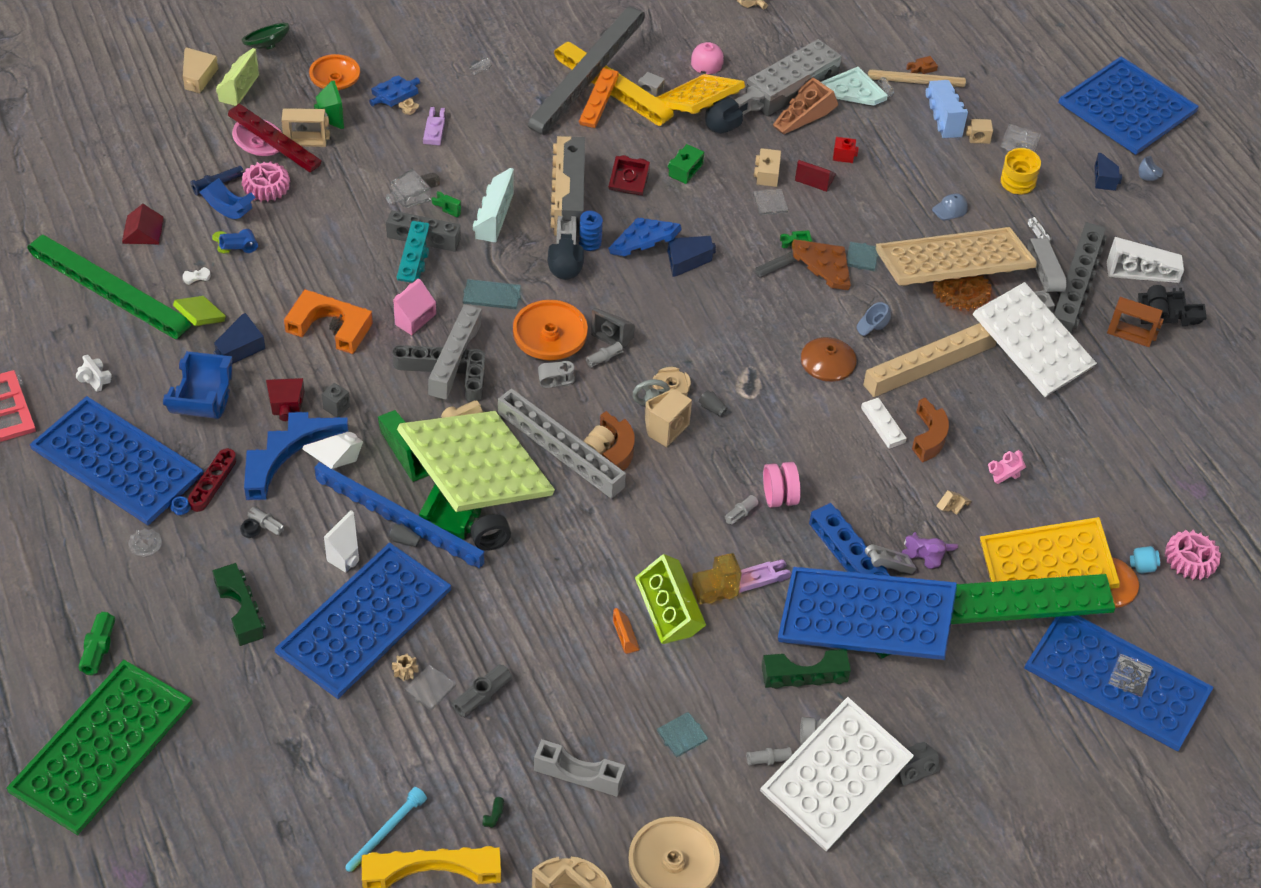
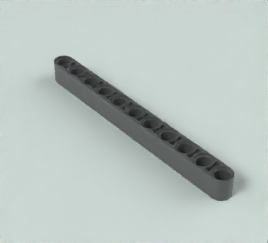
M628 6L532 115L528 127L543 135L547 134L600 73L602 68L607 65L644 21L645 13Z

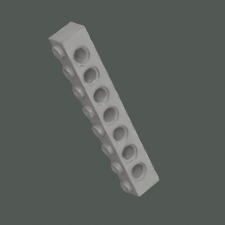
M512 388L498 398V414L608 497L612 499L625 488L626 473Z

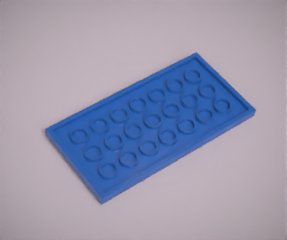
M88 396L30 444L33 451L146 525L151 524L172 504L174 498L181 496L204 475L203 469Z
M389 542L275 648V653L335 698L339 699L451 591V585Z
M793 567L778 641L945 660L957 583Z
M1078 615L1055 617L1024 669L1176 751H1179L1214 688ZM1119 657L1151 669L1141 696L1127 691L1130 688L1125 687L1123 689L1120 686L1123 685L1122 681L1126 685L1131 681L1113 674L1115 672L1131 679L1132 669L1126 667L1122 671L1125 674L1117 670ZM1114 679L1120 682V685L1110 680Z

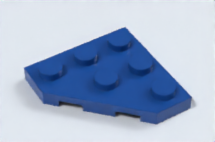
M637 218L608 249L610 254L627 256L631 254L630 251L638 248L644 250L653 247L655 242L664 239L665 242L673 240L682 228L678 223Z

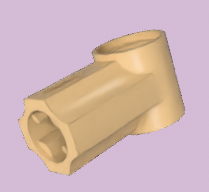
M474 400L457 409L452 406L448 407L443 411L441 417L483 413L479 402Z

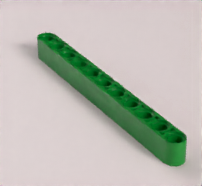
M40 235L27 246L28 251L35 258L174 339H178L191 327L189 320L182 314L45 235Z

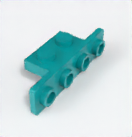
M411 222L397 273L398 281L413 283L415 279H420L421 272L424 273L426 265L424 260L429 256V247L426 245L429 223Z

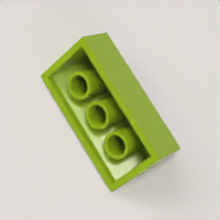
M663 554L635 577L662 644L692 637L706 626L678 559Z

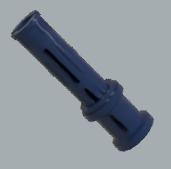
M239 165L213 176L205 175L200 180L190 181L191 188L196 196L200 195L201 190L218 178L222 183L243 176L244 172H241L243 168Z

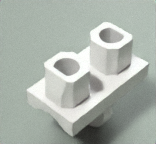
M84 355V363L82 367L77 369L76 378L79 382L90 383L96 392L102 391L103 384L111 382L112 374L109 370L102 371L103 363L100 359L92 360L89 355Z

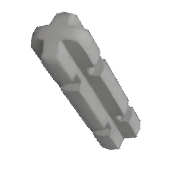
M1029 218L1027 224L1038 238H1048L1051 244L1052 238L1047 234V231L1037 218Z

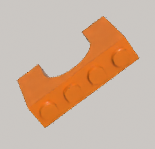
M305 289L284 319L285 332L299 337H303L310 325L319 318L335 317L340 319L343 325L335 335L336 349L354 354L373 324L372 311Z

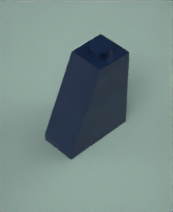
M711 236L682 237L668 241L667 252L672 277L712 261L713 254L716 253V245L712 243Z
M244 313L214 342L215 351L213 353L215 355L232 356L233 364L266 349L264 336L248 315Z

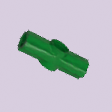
M101 612L96 615L91 632L85 636L84 652L78 668L79 671L86 675L98 673L103 655L109 651L110 635L115 624V616L108 612Z

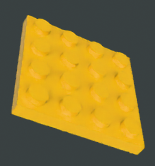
M703 74L656 98L664 102L672 110L696 114L704 107L713 106V103L716 101H721L729 95L739 93V90L745 88V83L742 80Z

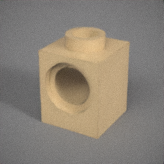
M971 119L970 125L966 128V136H969L970 143L990 144L993 133L991 120Z

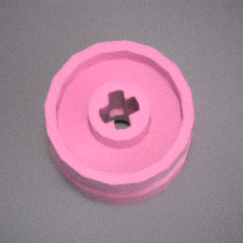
M784 462L780 468L777 464H765L763 484L768 506L770 508L780 507L783 501L787 506L798 505L800 501V481L795 463Z

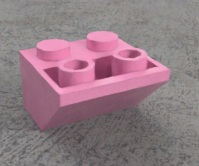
M420 279L409 284L402 293L396 295L393 299L395 325L410 335H413L436 315V301Z

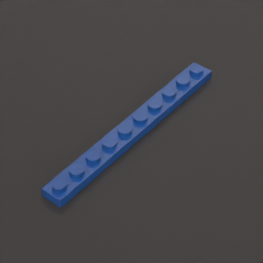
M320 462L314 467L316 480L320 484L333 488L335 492L342 493L353 502H358L368 510L377 512L386 520L404 524L421 536V538L430 541L436 547L443 548L452 556L463 559L471 566L474 565L480 569L484 565L483 550Z

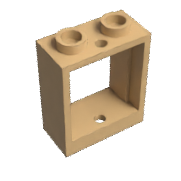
M283 109L282 129L284 135L301 146L326 147L327 140H330V129H327L329 127V117L325 116V109ZM291 122L320 123L321 132L292 131Z

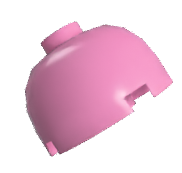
M705 42L696 46L691 57L693 69L700 73L701 71H706V74H714L722 69L724 56L718 45Z

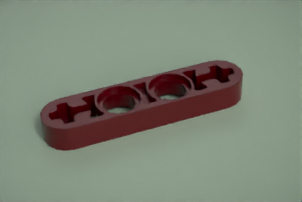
M229 448L222 449L216 455L188 497L191 510L200 512L208 506L237 462L234 450ZM215 470L223 471L220 475L212 474ZM206 484L213 485L209 490L202 489Z

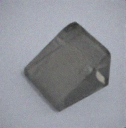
M434 172L417 177L423 190L440 185V177Z

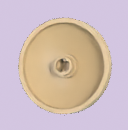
M683 817L656 819L642 827L631 842L629 869L639 888H710L718 874L720 854L715 839L707 829L690 819Z

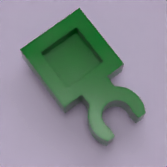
M809 230L793 231L792 235H780L782 248L792 246L794 239L812 242Z

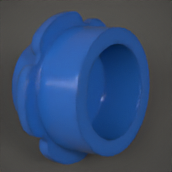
M182 496L174 498L170 507L171 511L176 515H183L191 509L187 498Z

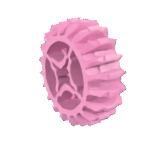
M264 161L261 164L257 162L255 166L251 165L250 168H247L242 176L243 190L245 194L252 192L256 197L254 201L257 199L260 202L263 200L267 202L269 200L275 201L276 198L286 195L290 187V177L287 170L283 166H279L278 163L273 164L272 161L269 163Z
M1185 529L1184 532H1178L1170 538L1166 545L1165 557H1167L1166 563L1171 564V569H1176L1177 574H1183L1184 578L1190 576L1192 580L1196 577L1201 580L1203 577L1208 578L1211 574L1215 573L1220 564L1221 553L1219 552V546H1215V540H1209V535L1205 537L1202 535V531L1197 534L1194 530L1189 533Z

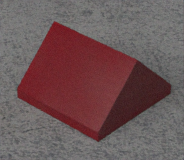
M798 160L795 181L827 192L836 173Z
M142 203L127 215L122 244L159 245L164 217Z

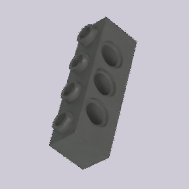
M391 210L386 221L387 238L406 241L412 221L429 223L426 245L456 252L461 240L460 224Z

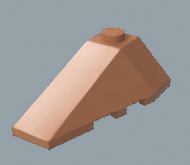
M814 77L800 87L796 98L791 99L789 102L790 106L787 110H783L774 122L773 127L786 134L826 116L838 106L834 91Z

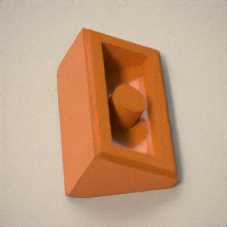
M615 608L613 610V623L624 653L639 651L640 648L629 618L618 608Z

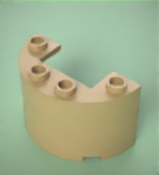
M571 856V859L552 858L542 862L532 870V888H612L610 881L602 870L593 863L578 857Z

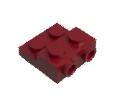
M626 155L616 156L608 186L609 190L643 196L650 171V162L642 158L633 159Z

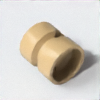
M598 425L595 426L583 442L603 456V453L614 444L615 438L610 430Z

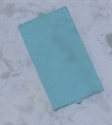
M467 279L466 288L463 290V304L517 309L521 285Z

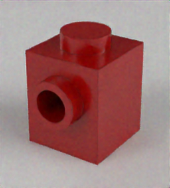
M836 137L833 161L853 163L854 157L858 156L859 149L856 146V139Z

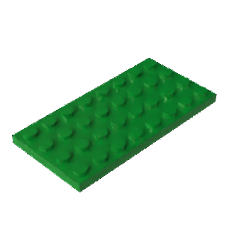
M123 659L6 788L7 792L78 836L189 709L193 701L190 697Z

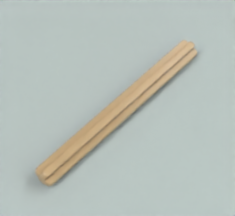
M871 69L868 71V77L873 80L918 84L949 80L953 87H965L966 78Z

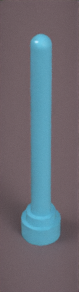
M414 787L408 793L405 804L346 864L345 868L348 872H352L362 862V855L369 854L413 807L421 806L427 800V796L422 790Z

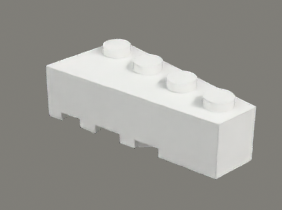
M1118 237L1114 238L1107 259L1108 277L1179 283L1184 272L1182 255Z

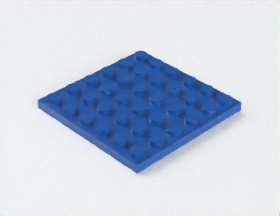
M1122 56L1061 96L1058 101L1059 104L1135 155L1196 113L1199 108L1198 105Z

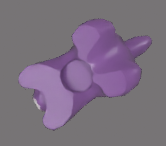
M914 532L912 536L908 535L904 544L907 549H904L902 553L907 554L910 559L923 558L925 566L934 569L941 565L945 551H953L958 548V545L945 544L944 541L938 538H919L917 533Z

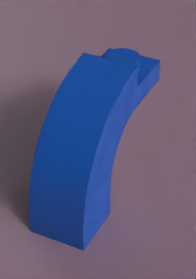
M219 178L200 191V194L216 211L231 219H239L252 209L251 201L256 198L252 192L244 197L234 195Z

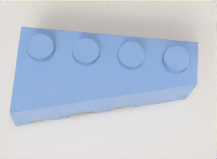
M949 80L930 81L928 88H926V97L929 98L930 109H933L934 120L937 121L938 131L941 132L942 138L962 137L968 115L967 109H963L964 104L959 102V96L955 94V89Z

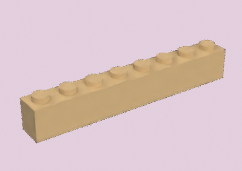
M979 323L866 370L863 385L873 397H876L993 348L997 342Z

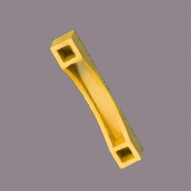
M485 846L479 849L463 847L459 850H416L406 853L394 851L388 854L372 852L362 855L363 888H388L396 881L408 875L429 870H445L458 873L477 884L501 883L500 847Z

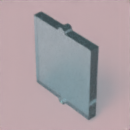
M850 242L847 266L855 267L859 270L874 271L878 256L876 246Z
M689 712L657 728V732L665 742L664 745L670 748L676 758L708 741V737L700 728V724L695 722Z

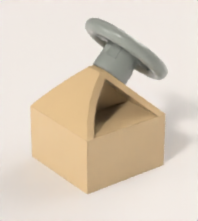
M657 379L643 381L634 388L633 399L638 404L646 406L645 423L648 436L663 446L668 447L690 424L692 399L675 389L670 390L666 382ZM650 385H658L663 387L664 389L656 390L655 388H651ZM641 389H644L646 395L641 399L638 393Z

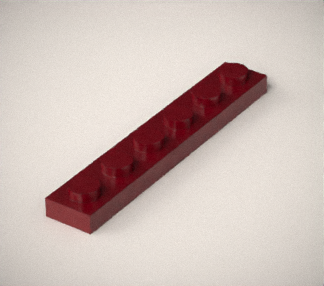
M240 103L229 110V117L311 173L321 165L322 160Z

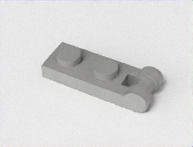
M874 544L865 548V553L868 557H871L874 567L884 566L885 568H892L909 574H913L917 569L907 554Z

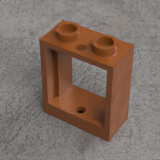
M1119 297L1107 334L1150 347L1151 341H1156L1159 333L1156 328L1160 329L1164 319L1160 318L1163 310ZM1124 313L1153 323L1151 330L1119 321L1121 314Z

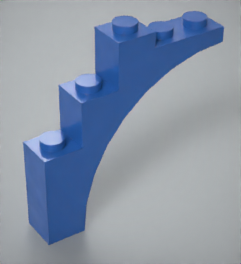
M308 412L289 413L288 431H268L267 450H247L244 482L246 500H266L269 485L280 466L290 456L301 450L304 445L349 432L348 417L309 418Z

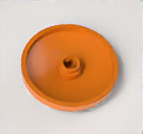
M541 300L531 303L519 311L513 322V337L517 346L526 354L542 360H560L570 357L583 347L587 339L588 326L584 315L576 307L563 301Z

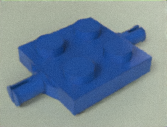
M398 75L384 83L378 84L371 88L372 95L375 98L369 100L370 105L373 107L379 103H385L392 107L419 94L416 85L420 84L419 78L416 77L411 81H406Z

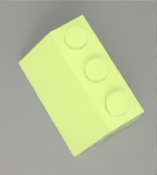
M252 48L240 56L232 64L228 74H225L223 81L218 84L216 93L218 94L219 102L236 106L259 76L256 49Z

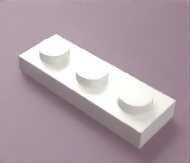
M879 398L862 403L861 409L889 449L906 443L907 438Z

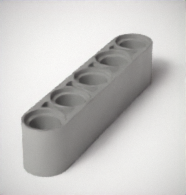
M1030 238L1028 240V251L1037 261L1035 269L1045 292H1064L1066 289V277L1048 238Z

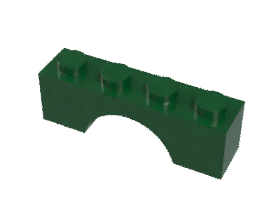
M233 563L212 570L214 583L220 598L233 599L241 605L238 613L231 618L233 631L239 646L263 639V630L266 629L263 618H258L257 613H259L256 601H251L250 597H253L250 586H245L244 581H246L243 569L239 570L237 564Z
M846 649L825 651L823 659L813 666L796 665L785 654L763 655L761 665L765 688L772 687L775 689L784 686L800 687L812 684L817 686L826 683L842 684L848 682L851 672Z

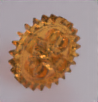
M984 275L934 281L932 287L934 289L933 294H936V299H940V303L946 302V307L952 305V309L959 307L960 311L963 308L969 311L970 308L976 310L977 306L982 307L983 304L985 305L990 301L992 293L991 284H988V279H984Z

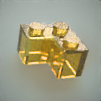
M734 553L714 557L713 569L693 573L692 587L699 605L711 604L718 600L732 599L738 596L742 572Z

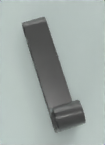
M398 345L392 350L393 366L397 370L432 372L443 347ZM466 348L456 373L466 374V400L468 402L474 400L480 402L483 397L485 353L479 349Z

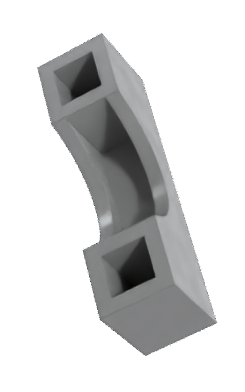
M541 739L534 756V771L616 797L624 780L625 765L607 759L597 763L584 762L567 753L562 745Z

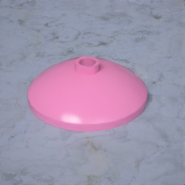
M266 121L267 123H269L270 125H272L274 128H276L277 130H279V131L281 132V130H280L278 127H276L274 124H272V123ZM238 122L234 125L232 131L233 139L244 151L256 156H271L279 152Z

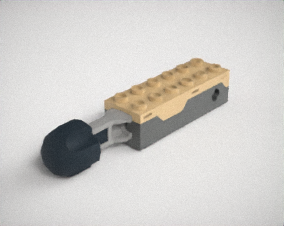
M557 136V143L553 144V154L557 155H553L552 179H556L552 180V191L555 192H552L551 203H555V205H551V216H554L551 217V228H554L556 244L549 246L547 262L554 276L568 280L576 277L584 264V250L582 246L576 245V236H580V217L584 206L585 137Z

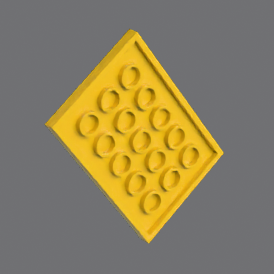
M1099 517L980 536V543L991 582L1106 574L1110 589L1119 588L1120 582Z

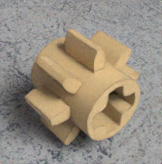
M408 654L396 656L397 663H392L394 677H399L402 681L410 678L414 679V672H419L418 665H416V657L411 658Z

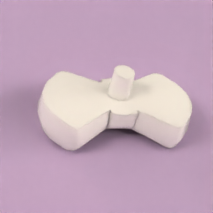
M205 267L199 271H185L183 281L188 285L197 280L208 281L211 273Z

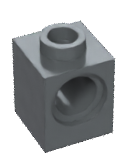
M333 383L322 393L323 409L335 417H340L350 407L349 391Z

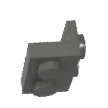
M925 742L916 743L914 746L906 748L914 756L899 772L900 783L905 786L940 771L938 752Z

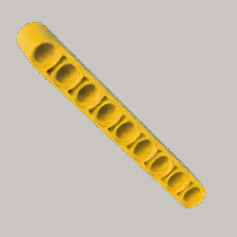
M569 41L554 50L556 59L572 70L587 54ZM607 65L604 67L605 69L613 70ZM600 73L594 78V80L591 83H593L594 85L596 84V81ZM619 74L611 96L658 126H661L673 117V110L664 102Z

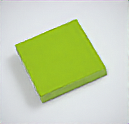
M204 296L176 299L173 303V306L195 326L224 322L226 318Z

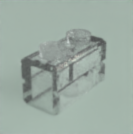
M1009 124L1001 147L1007 150L1026 148L1036 152L1042 134Z

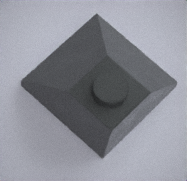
M593 308L591 335L610 345L620 342L624 349L634 338L635 325L619 316Z

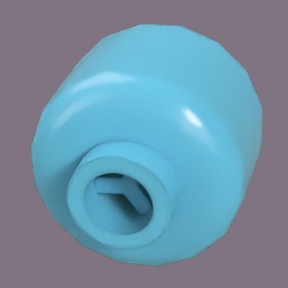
M1152 546L1135 548L1133 555L1129 556L1131 568L1135 567L1137 573L1155 572L1157 566H1160L1158 550L1155 551Z

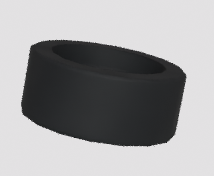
M490 514L479 518L473 523L471 535L477 548L489 551L505 545L511 538V530L504 516ZM499 529L491 535H483L490 530Z

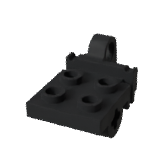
M1153 285L1148 289L1147 293H1138V303L1163 310L1160 317L1164 319L1162 324L1178 323V319H1181V327L1188 326V324L1198 325L1207 319L1205 304H1186L1185 291H1182V288H1179V291L1173 288L1172 292H1166L1164 286ZM1140 319V324H1153Z

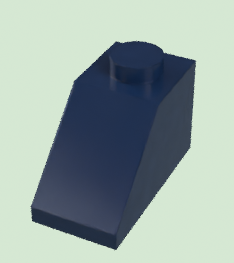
M1098 153L1094 165L1095 188L1116 191L1117 185L1121 184L1122 174H1119V166L1104 154Z

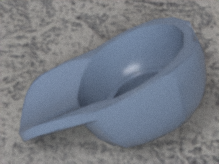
M1152 156L1145 157L1139 165V176L1146 181H1154L1162 177L1163 170L1155 165Z
M950 194L934 206L932 211L943 221L958 218L967 213V200L961 194Z
M883 302L873 304L857 324V331L860 335L866 336L873 329H883L891 319L889 306Z

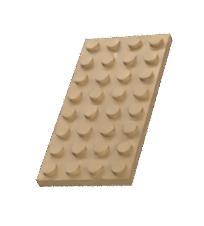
M1010 227L876 244V252L897 284L902 286L929 281H943L944 279L952 278L959 279L967 276L975 277L982 274L1011 272L1013 270H1027L1029 268H1036L1037 262Z

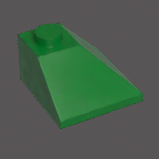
M334 80L316 96L314 109H325L329 117V124L339 129H344L342 101Z

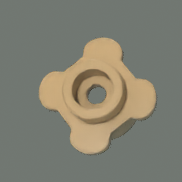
M408 98L404 102L399 103V108H402L404 114L411 115L419 108V104L414 103L413 99Z

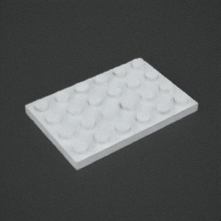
M1025 282L978 308L973 313V316L1044 397L1076 379L1097 364Z
M847 697L761 787L760 791L827 852L908 764L914 755Z

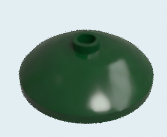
M276 23L262 27L244 36L242 43L252 48L272 49L276 47L275 44L286 36L290 26L288 23Z

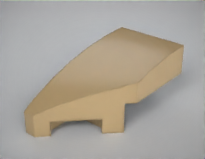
M947 490L937 504V507L942 511L949 512L951 510L957 515L965 504L968 506L972 501L956 492Z

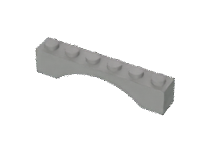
M463 305L428 379V395L447 399L452 389L462 355L470 340L476 337L481 326V308Z

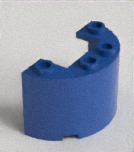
M186 351L184 358H181L179 362V369L182 370L183 376L180 385H177L176 391L174 387H170L168 393L164 395L163 405L173 414L219 419L224 413L230 393L228 386L229 380L232 379V356Z

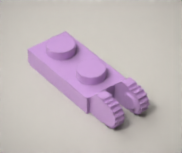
M430 107L423 144L441 145L445 125V108H441L440 117H434L435 108Z
M777 560L735 571L732 573V578L741 593L777 581H784L791 577L790 570H782L786 567L784 560Z

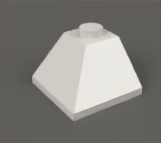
M346 432L304 445L303 450L329 468L334 469L356 462L363 441L357 438L356 434Z
M351 510L324 536L327 561L345 573L351 567H355L359 561L354 512Z

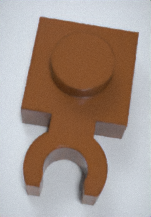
M931 56L916 59V62H909L906 69H911V73L917 74L921 72L926 74L937 71L938 65Z

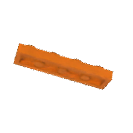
M602 68L579 119L580 125L596 128L619 77L618 71Z

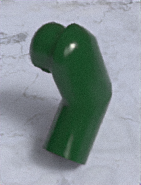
M502 797L494 799L491 816H483L482 825L484 827H490V829L496 827L503 814L505 801Z

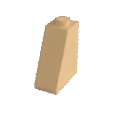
M186 47L183 65L184 88L201 93L218 70L217 56Z

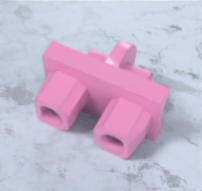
M1020 450L1015 453L1009 451L1004 454L1003 460L1000 462L992 461L988 464L995 483L999 484L1011 476L1014 479L1020 477V471L1026 468L1022 458L1023 453Z

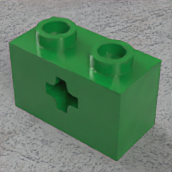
M686 144L683 149L678 151L677 156L669 161L668 176L687 184L702 167L705 152Z

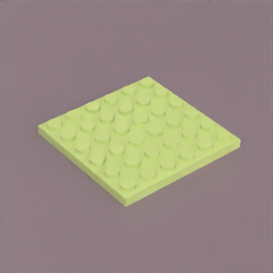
M496 411L400 423L397 428L456 512L552 496L555 491Z

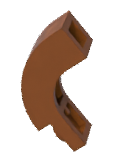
M926 397L919 400L916 413L929 430L916 436L912 446V450L921 462L935 457L942 450L949 429L948 417L943 408L935 410L934 405Z
M605 411L600 415V426H604L612 432L616 444L604 452L603 457L622 471H625L630 465L634 454V432L626 419L618 422L615 416H611Z

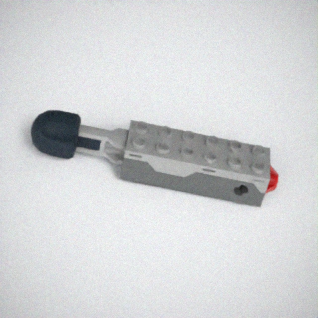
M817 39L748 78L744 95L735 100L731 97H726L721 101L714 102V105L708 107L705 113L706 125L712 132L722 134L739 127L743 122V115L749 111L760 110L766 116L774 114L789 105L791 99H795L798 95L800 87L814 77L821 82L838 75L842 56Z

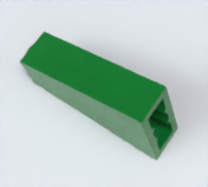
M396 410L378 416L381 434L411 481L414 482L429 476L426 469L397 430L400 423H406Z

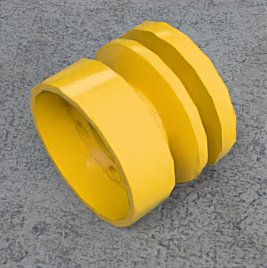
M1016 148L1009 151L1005 156L1000 181L1002 186L1013 194L1020 195L1031 192L1036 187L1041 166L1040 157L1034 151L1026 148Z

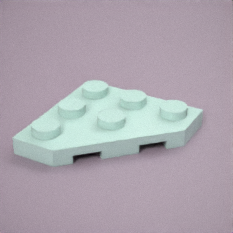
M859 67L821 81L822 84L833 90L836 99L874 106L886 101L888 97Z

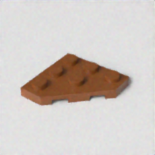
M793 240L792 250L795 259L808 265L807 268L817 277H823L829 287L849 290L851 284L845 247Z

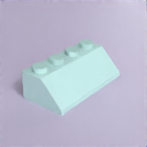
M509 168L492 179L491 185L488 184L487 196L483 197L482 209L479 208L478 220H475L473 223L475 239L496 243L514 194L513 168Z

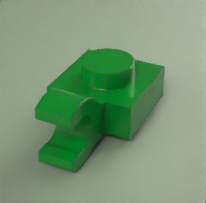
M439 191L436 193L437 198H431L432 204L442 207L443 212L457 218L460 216V200L448 195L444 196Z

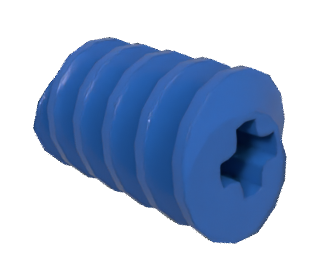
M595 211L583 212L580 217L579 245L586 251L596 250L602 243L603 219Z

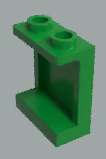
M434 484L419 516L465 540L467 534L471 533V527L475 518H479L482 508L456 512L438 486Z

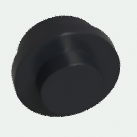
M246 519L243 521L240 531L244 537L254 538L260 534L261 526L255 519Z

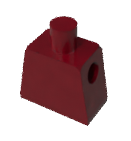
M303 378L266 380L273 415H279L281 421H288L289 413L301 411L305 394Z

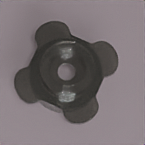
M342 314L339 317L333 316L330 322L329 330L334 331L333 335L337 334V331H339L344 323Z

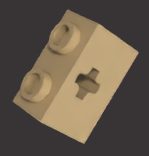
M761 148L760 155H756L755 165L758 167H755L754 177H757V185L777 187L780 150Z

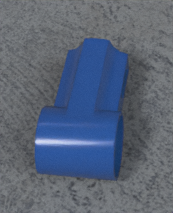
M243 229L239 233L220 234L219 237L221 250L243 249L246 253H252L258 248L256 238L250 229Z

